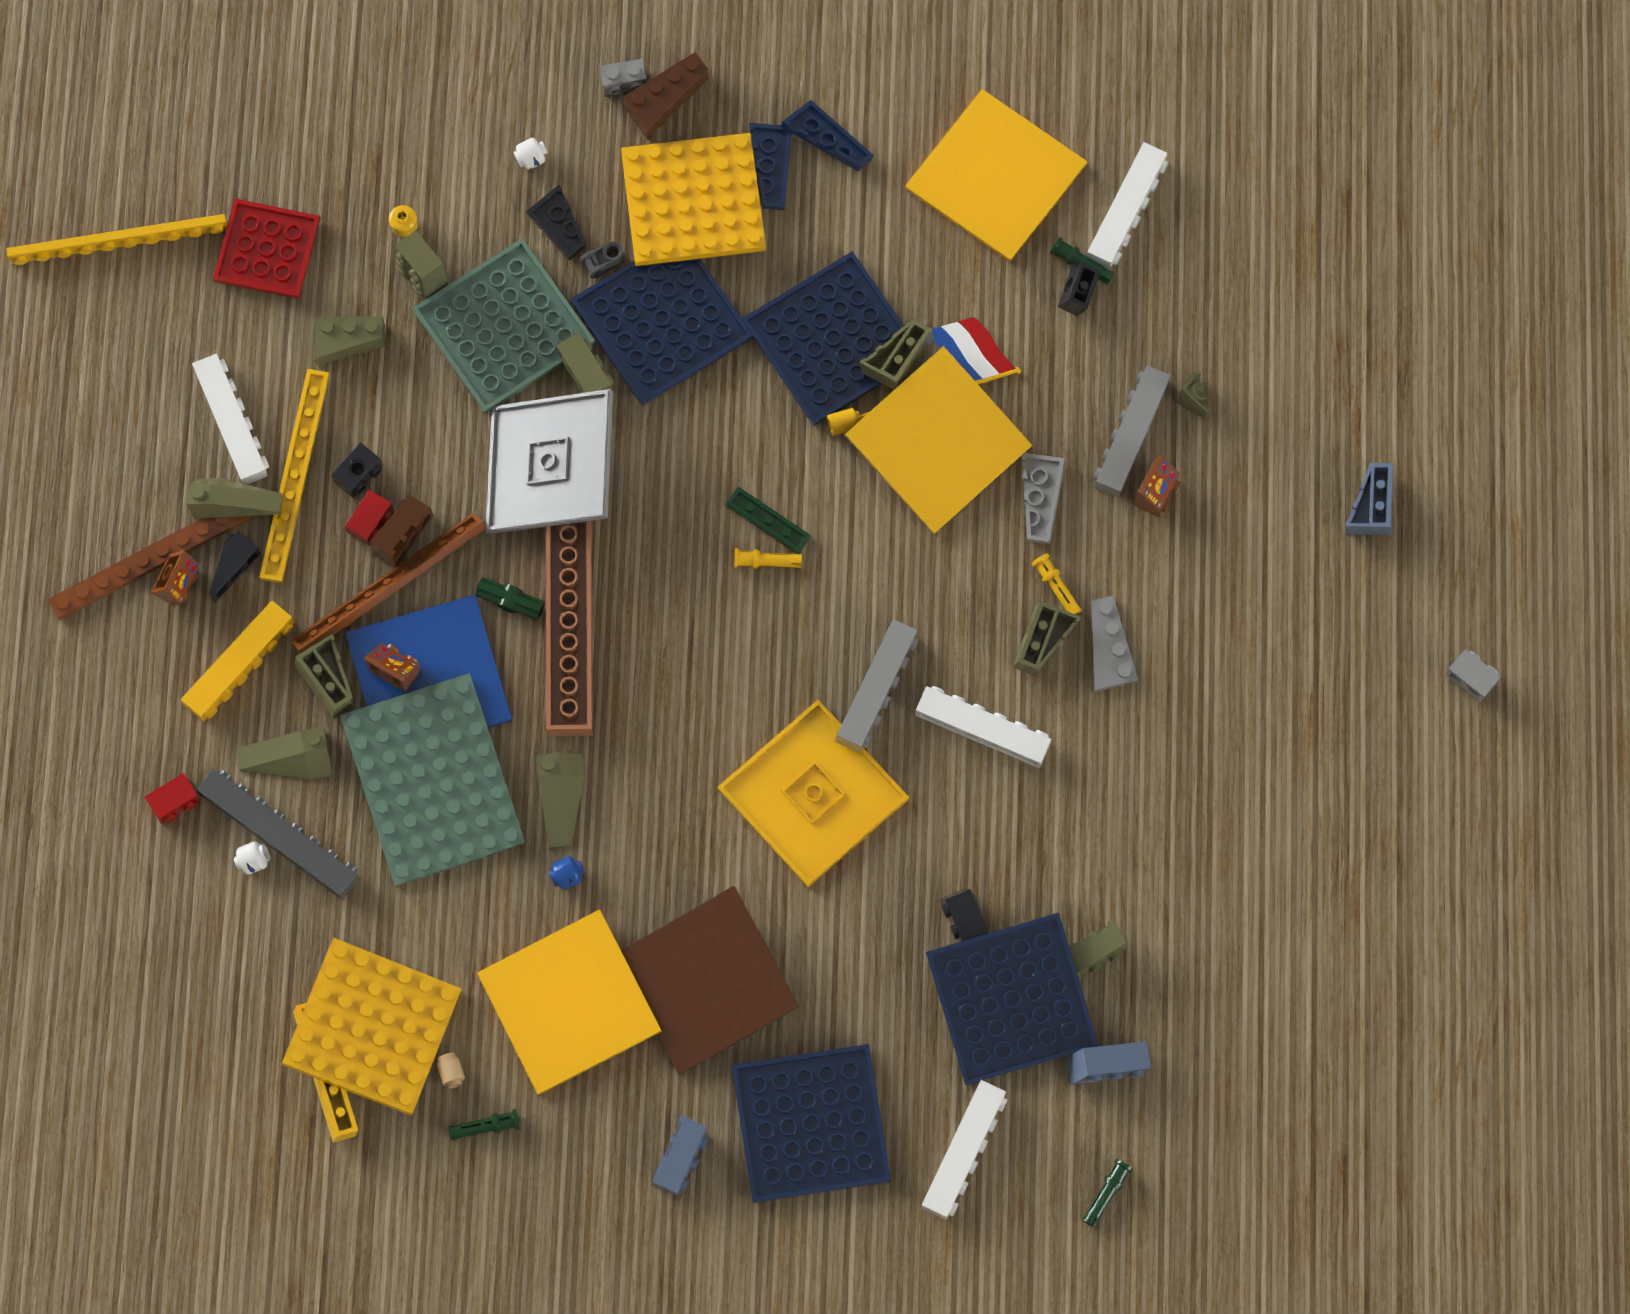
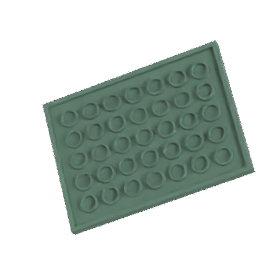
M470 673L340 715L395 887L526 844Z

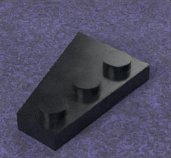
M560 184L526 211L534 223L569 260L586 247L584 238L572 215Z

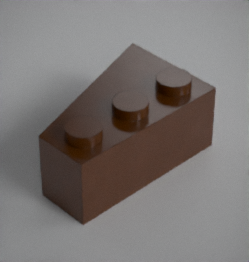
M410 495L405 500L402 499L393 515L369 542L374 556L393 568L398 566L433 516L432 509Z

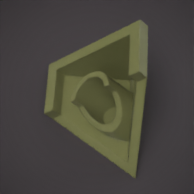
M1198 370L1194 372L1182 387L1178 404L1203 419H1207L1211 411L1210 407H1206L1205 400L1207 397L1204 392V384L1199 381L1201 372Z

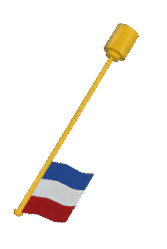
M975 317L932 329L933 342L937 345L938 349L944 346L977 384L1021 373V369L1014 367L1000 352L987 329ZM850 408L827 415V423L832 436L847 433L868 413L860 415L858 411Z

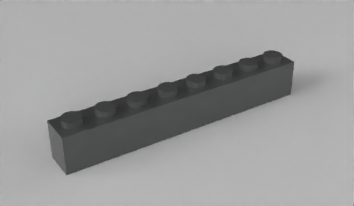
M213 768L196 789L199 795L343 900L359 880L356 873L357 869L348 862L345 865L338 860L339 856L331 849L325 851L321 848V842L315 837H306L302 834L304 830L294 822L291 825L284 820L286 817L276 809L272 812L266 807L268 804L259 796L253 798L248 794L250 790L243 784H234L230 781L232 777L223 770L218 772Z

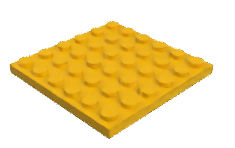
M751 133L621 148L635 266L766 251Z
M333 938L281 1065L412 1116L462 988Z

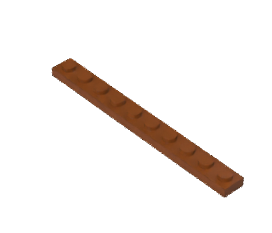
M472 513L291 640L292 644L301 654L329 635L333 634L334 636V634L349 626L354 620L368 613L374 606L388 599L394 592L405 587L414 578L425 573L434 564L441 562L444 557L459 549L464 543L478 536L480 532L486 529L485 524L475 513Z
M257 516L201 518L49 598L48 601L57 618L61 620L164 566L169 554L183 550L188 553Z

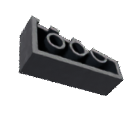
M962 889L940 899L941 908L951 924L950 930L955 940L957 939L960 942L988 933L971 889Z

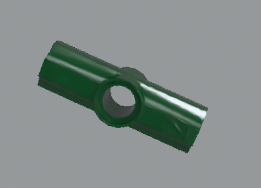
M484 577L479 581L475 593L476 597L497 604V607L506 612H518L535 620L539 619L545 605V601L527 595L513 585L505 584L504 586Z

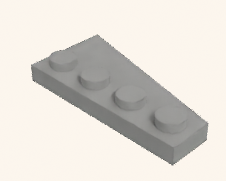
M1023 453L1028 542L1050 545L1066 460L1060 457Z
M1113 595L1091 601L1094 692L1136 682L1138 680Z

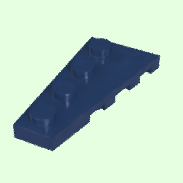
M812 100L782 121V128L856 171L862 169L873 159L874 155Z
M749 123L763 209L785 211L792 133L782 128L781 125Z

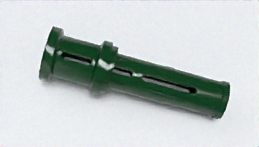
M1061 237L1057 239L1050 251L1051 255L1059 256L1068 265H1077L1082 261L1100 270L1098 279L1106 285L1109 284L1115 274L1081 254L1078 247L1070 246Z
M516 1109L499 1115L493 1113L491 1118L448 1126L451 1140L492 1131L500 1134L502 1130L520 1129Z
M1119 1159L1114 1161L1115 1166L1109 1176H1105V1184L1082 1219L1094 1228L1117 1190H1122V1184L1128 1174L1134 1170Z

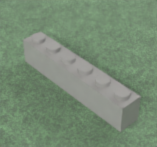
M1146 365L1144 372L1139 371L1135 381L1138 384L1136 391L1131 390L1127 402L1130 403L1127 410H1122L1118 420L1121 422L1119 430L1114 429L1110 441L1113 444L1110 449H1105L1101 460L1105 461L1102 469L1098 467L1093 477V480L1096 481V489L1120 498L1171 378L1170 374Z
M892 620L837 733L835 742L858 753L861 752L863 747H868L872 735H869L872 727L877 728L882 717L878 714L881 708L886 709L891 699L888 694L891 688L896 689L900 677L897 675L900 669L905 670L910 658L906 656L909 650L914 651L919 641L916 638L918 630L897 620Z

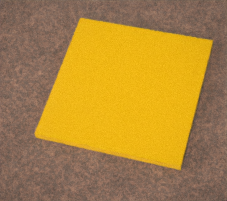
M981 89L908 181L905 189L1011 262L1085 168L1088 161Z
M944 346L844 434L933 534L1032 446Z
M819 699L717 787L720 793L808 888L910 798L864 748L858 753L835 742L842 724Z
M600 909L477 972L538 1095L662 1032Z

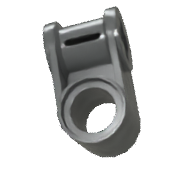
M612 241L584 253L580 260L582 263H585L589 271L588 275L593 279L620 266L624 261V255L621 245ZM613 251L619 253L618 256L614 258L608 256L609 253Z

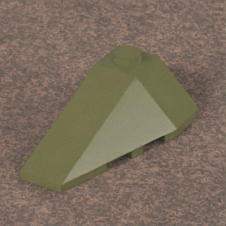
M202 478L195 480L189 485L187 506L194 519L281 514L283 495L279 492L223 478Z
M324 727L301 730L236 748L240 771L281 775L288 778L296 777L303 778V780L333 777L327 735Z
M554 752L536 755L549 849L572 846L585 780L582 754Z

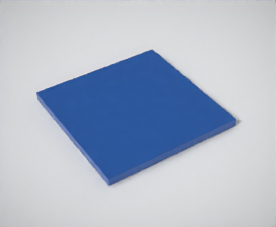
M475 595L345 632L366 707L470 673L487 727L490 728L512 721ZM380 643L386 646L391 644L400 650L399 653L405 657L410 655L419 661L418 665L421 672L407 693L368 671L364 659Z

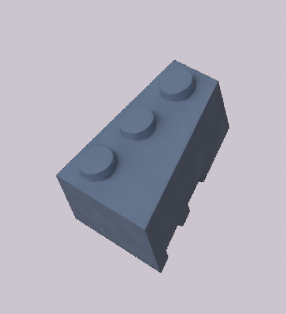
M1370 463L1350 517L1345 525L1346 534L1391 535L1393 463Z
M1146 1041L1082 1048L1066 1058L1071 1085L1087 1082L1094 1083L1105 1079L1110 1081L1122 1079L1123 1076L1129 1075L1130 1078H1138L1144 1076V1072L1151 1069Z
M682 1115L678 1120L680 1123L676 1132L671 1136L665 1155H663L652 1180L653 1186L677 1197L680 1191L685 1192L690 1181L686 1178L690 1170L694 1172L698 1165L699 1159L696 1157L699 1150L704 1151L709 1141V1138L706 1137V1126Z

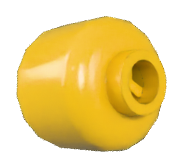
M400 205L389 214V224L393 233L399 237H407L417 230V215L411 207Z

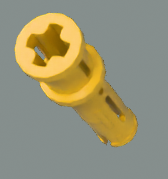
M735 548L734 568H738V566H752L753 569L759 568V566L801 568L802 554L765 553L757 549L746 551Z
M1046 553L1038 557L1031 565L1037 568L1043 577V583L1049 584L1067 612L1078 615L1082 609L1078 606L1060 578V570L1054 567L1049 559L1050 555ZM1043 564H1045V566H1046L1047 569L1049 570L1048 572H1047L1046 569L1044 568ZM1059 589H1061V590L1063 591V593L1065 594V596L1067 597V599H1068L1069 602H1070L1069 604L1067 603V601L1065 600V598L1063 597V595L1061 594V592L1059 591Z

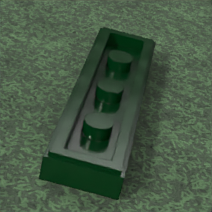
M739 486L726 502V507L796 554H800L811 539V535Z

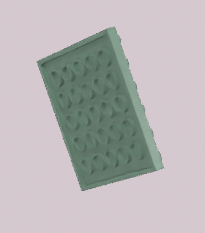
M523 238L412 308L414 314L484 414L563 365L558 355L557 344L577 333H580L583 339L587 338L591 346L596 344L590 332Z

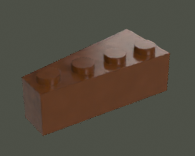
M694 52L623 96L624 108L647 140L653 136V133L666 122L673 112H676L681 107V104L687 98H690L707 81L708 68L698 54Z

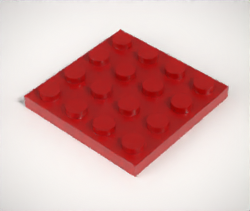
M235 198L214 272V282L299 299L321 220L320 216Z

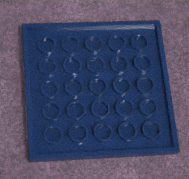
M853 251L742 318L752 333L753 339L813 427L827 419V415L842 410L882 385V383L863 374L859 362L863 358L869 357L878 346L884 345L892 338L893 334L904 326Z
M701 259L635 266L634 260L570 299L572 305L641 406H644L753 339L752 333Z
M1059 912L926 951L965 1086L1067 1056L1082 1048L1099 1046Z
M869 1044L732 1065L753 1203L891 1182Z

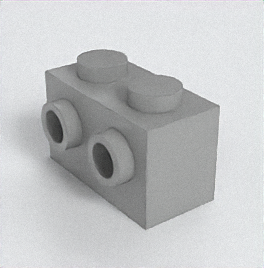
M643 59L600 66L604 96L631 92L647 82Z
M1465 649L1450 666L1445 675L1479 702H1482L1498 683L1501 676L1498 675V671L1494 667L1485 665L1480 661L1481 658L1475 652H1469Z

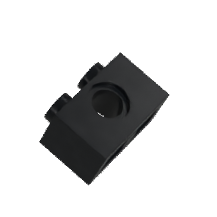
M1082 261L1071 268L1058 307L1075 316L1088 309L1100 270Z
M360 442L333 471L331 477L334 483L353 498L356 494H361L365 490L366 483L371 478L379 475L383 465L381 459ZM356 468L364 469L360 475L353 474V471Z

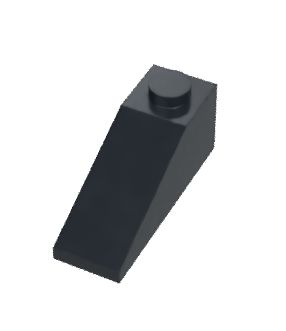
M237 531L235 535L231 534L224 542L225 545L223 546L209 592L215 603L261 554L259 548L240 531Z

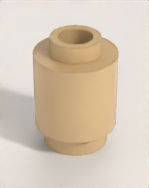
M455 1053L439 1056L437 1058V1068L443 1086H448L449 1089L461 1086V1081L465 1079L459 1057H456Z

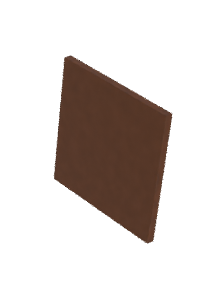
M735 886L730 887L621 950L662 1032L658 1033V1036L679 1075L800 1007Z

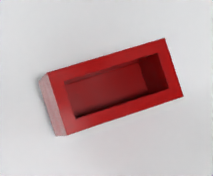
M368 490L345 525L347 533L370 546L369 542L393 515L392 503Z
M184 773L145 796L161 824L174 821L179 813L184 810H192L197 806V802L200 801Z

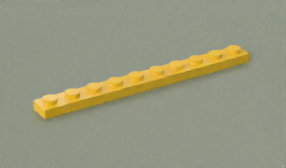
M225 214L6 249L11 264L23 265L33 260L42 262L49 260V258H67L72 254L78 253L87 255L97 250L112 251L116 247L122 246L132 248L142 243L155 244L161 240L176 241L180 237L186 236L195 238L205 233L220 234L226 230L228 221Z
M307 369L279 493L283 495L281 514L273 516L259 576L260 580L283 583L330 378L329 372Z

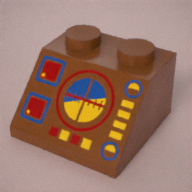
M1158 454L1137 492L1134 503L1138 508L1156 517L1159 516L1161 511L1166 512L1171 502L1168 497L1171 492L1176 493L1181 483L1178 481L1180 473L1161 455Z
M184 550L169 554L151 594L173 606L184 603L189 595L187 590L190 584L194 583L199 575L197 569L200 564Z
M380 643L364 659L368 671L407 693L421 672L418 665L419 661L410 655L406 657L399 653L400 650L391 644L386 646Z

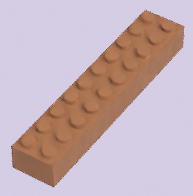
M592 521L546 527V731L548 736H593Z

